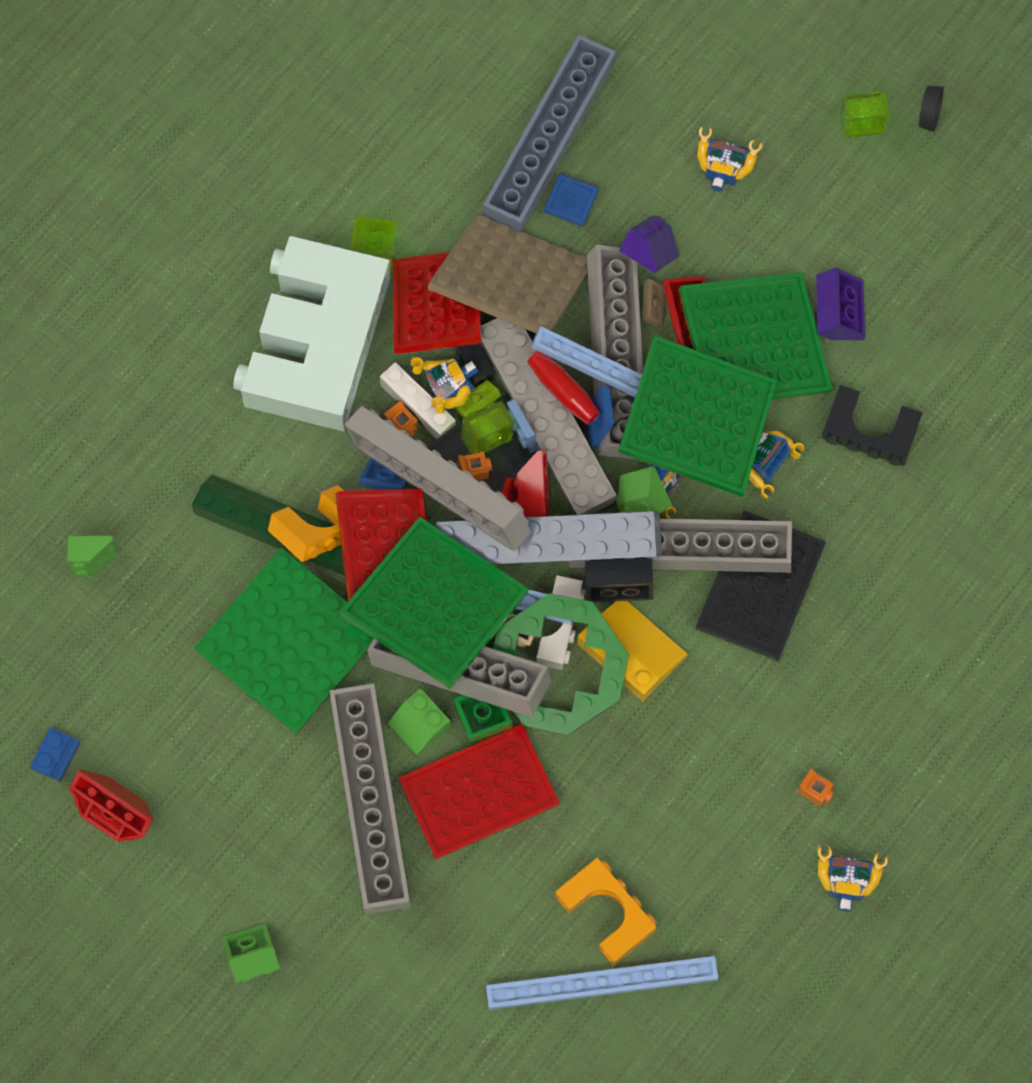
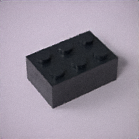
M638 557L634 559L616 558L612 560L594 559L585 561L587 601L654 600L652 558Z

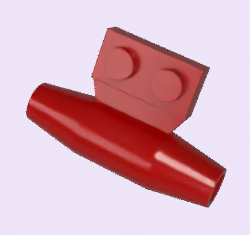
M536 351L528 359V365L541 384L565 409L587 425L598 417L600 412L586 391L561 365L539 351Z

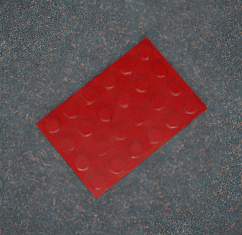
M450 252L393 260V333L395 354L482 343L480 310L428 290L430 281Z
M422 489L338 491L335 494L348 602L416 520L421 517L426 521Z
M523 724L399 777V782L435 860L560 805Z

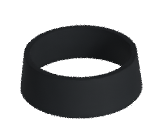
M927 86L920 110V128L932 132L935 131L942 108L943 86Z

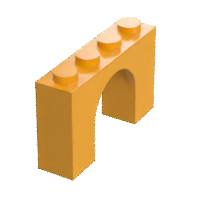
M337 485L321 492L317 509L330 519L334 526L316 527L310 525L292 509L286 507L271 515L268 531L301 562L341 545L335 494L338 491L344 490Z
M596 858L555 891V898L569 914L586 900L597 895H607L619 902L624 911V921L613 934L599 944V950L614 967L656 932L657 927L655 924L657 922L650 913L645 914L640 908L642 905L634 895L631 897L625 891L627 887L620 878H614L611 874V867L605 861L601 862Z

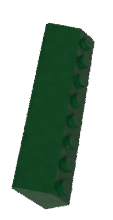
M211 475L201 485L192 503L195 515L278 549L282 548L290 554L293 553L268 531L273 513L289 507L310 525L316 527L334 526V524L214 475ZM342 545L307 560L345 576Z

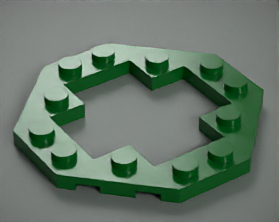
M549 593L503 624L496 632L493 649L516 656L519 634L541 638L546 616L588 624L584 646L606 650L598 694L576 690L572 712L540 705L537 707L533 717L515 712L524 726L568 735L621 699L629 653L623 647L594 602Z

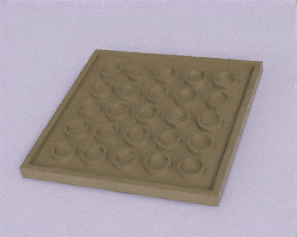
M477 214L430 281L428 290L534 333H537L540 326L553 331L588 275L587 258Z

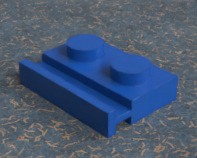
M50 728L30 766L31 770L61 782L80 745V741Z

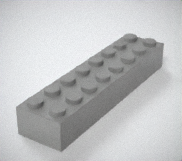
M373 639L367 649L372 666L533 717L551 683L548 666L484 647L450 690L376 639Z

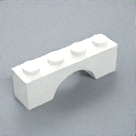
M396 362L380 375L381 387L394 400H401V402L408 406L422 422L425 430L436 440L456 426V420L447 411H444L442 414L436 412V407H432L433 398Z
M557 575L552 594L584 600L586 589H582L583 581ZM573 621L572 625L563 623L556 633L541 638L536 663L548 666L549 668L563 670L564 664H568L571 651L567 649L569 643L574 642L576 630L572 629L575 621Z

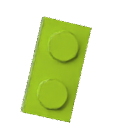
M486 380L470 393L463 406L456 407L455 410L466 419L501 397V394L494 385Z

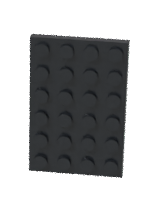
M743 510L740 520L771 521ZM792 529L791 573L718 571L697 622L696 630L779 661L826 541Z

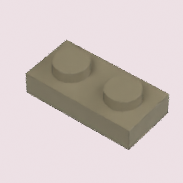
M648 279L644 281L642 321L659 327L663 325L664 289L662 284Z

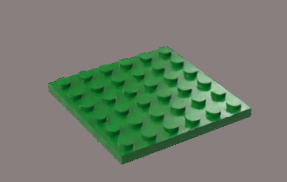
M802 272L680 286L679 294L694 350L777 380L772 400L831 393L833 388Z
M654 336L618 453L743 497L777 380Z
M419 517L340 611V616L451 690L525 598L529 589Z
M280 548L193 649L297 735L330 696V690H335L366 654L374 638L340 616V611L348 602Z

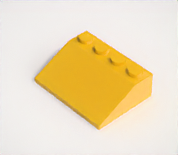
M616 601L601 614L629 653L624 686L644 702L688 654L628 601ZM587 626L577 636V645L603 667L606 650L584 646Z

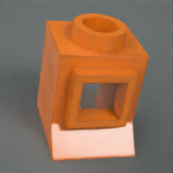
M401 400L384 413L385 420L391 421L399 431L403 429L411 437L417 432L418 420L406 409Z
M484 452L466 456L458 455L457 465L458 468H461V471H468L477 481L488 479L492 465L490 458H485Z
M811 768L799 786L797 793L821 807L824 802L828 804L835 793L832 791L834 784Z

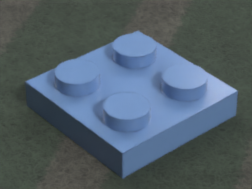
M513 399L507 402L509 409L506 411L509 418L508 421L512 429L517 431L522 447L524 449L528 447L530 453L539 450L535 434L516 400Z

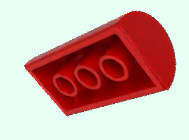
M705 277L664 279L662 284L676 344L693 349L679 288L684 285L706 283Z

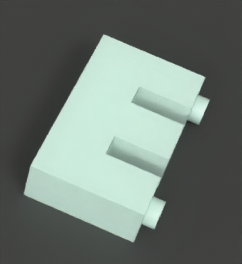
M289 236L285 250L275 249L271 260L270 273L278 275L281 292L322 301L323 303L322 305H317L271 293L259 333L262 349L305 359L304 364L253 352L249 366L239 364L233 388L241 391L244 407L344 432L346 428L344 424L348 421L391 279L390 262L387 259Z

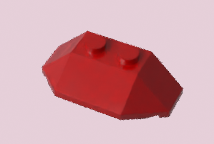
M547 449L537 451L517 473V477H515L514 486L515 490H518L516 503L523 508L524 517L550 516Z
M80 769L69 787L81 818L117 842L144 838L154 820L143 799L109 776Z

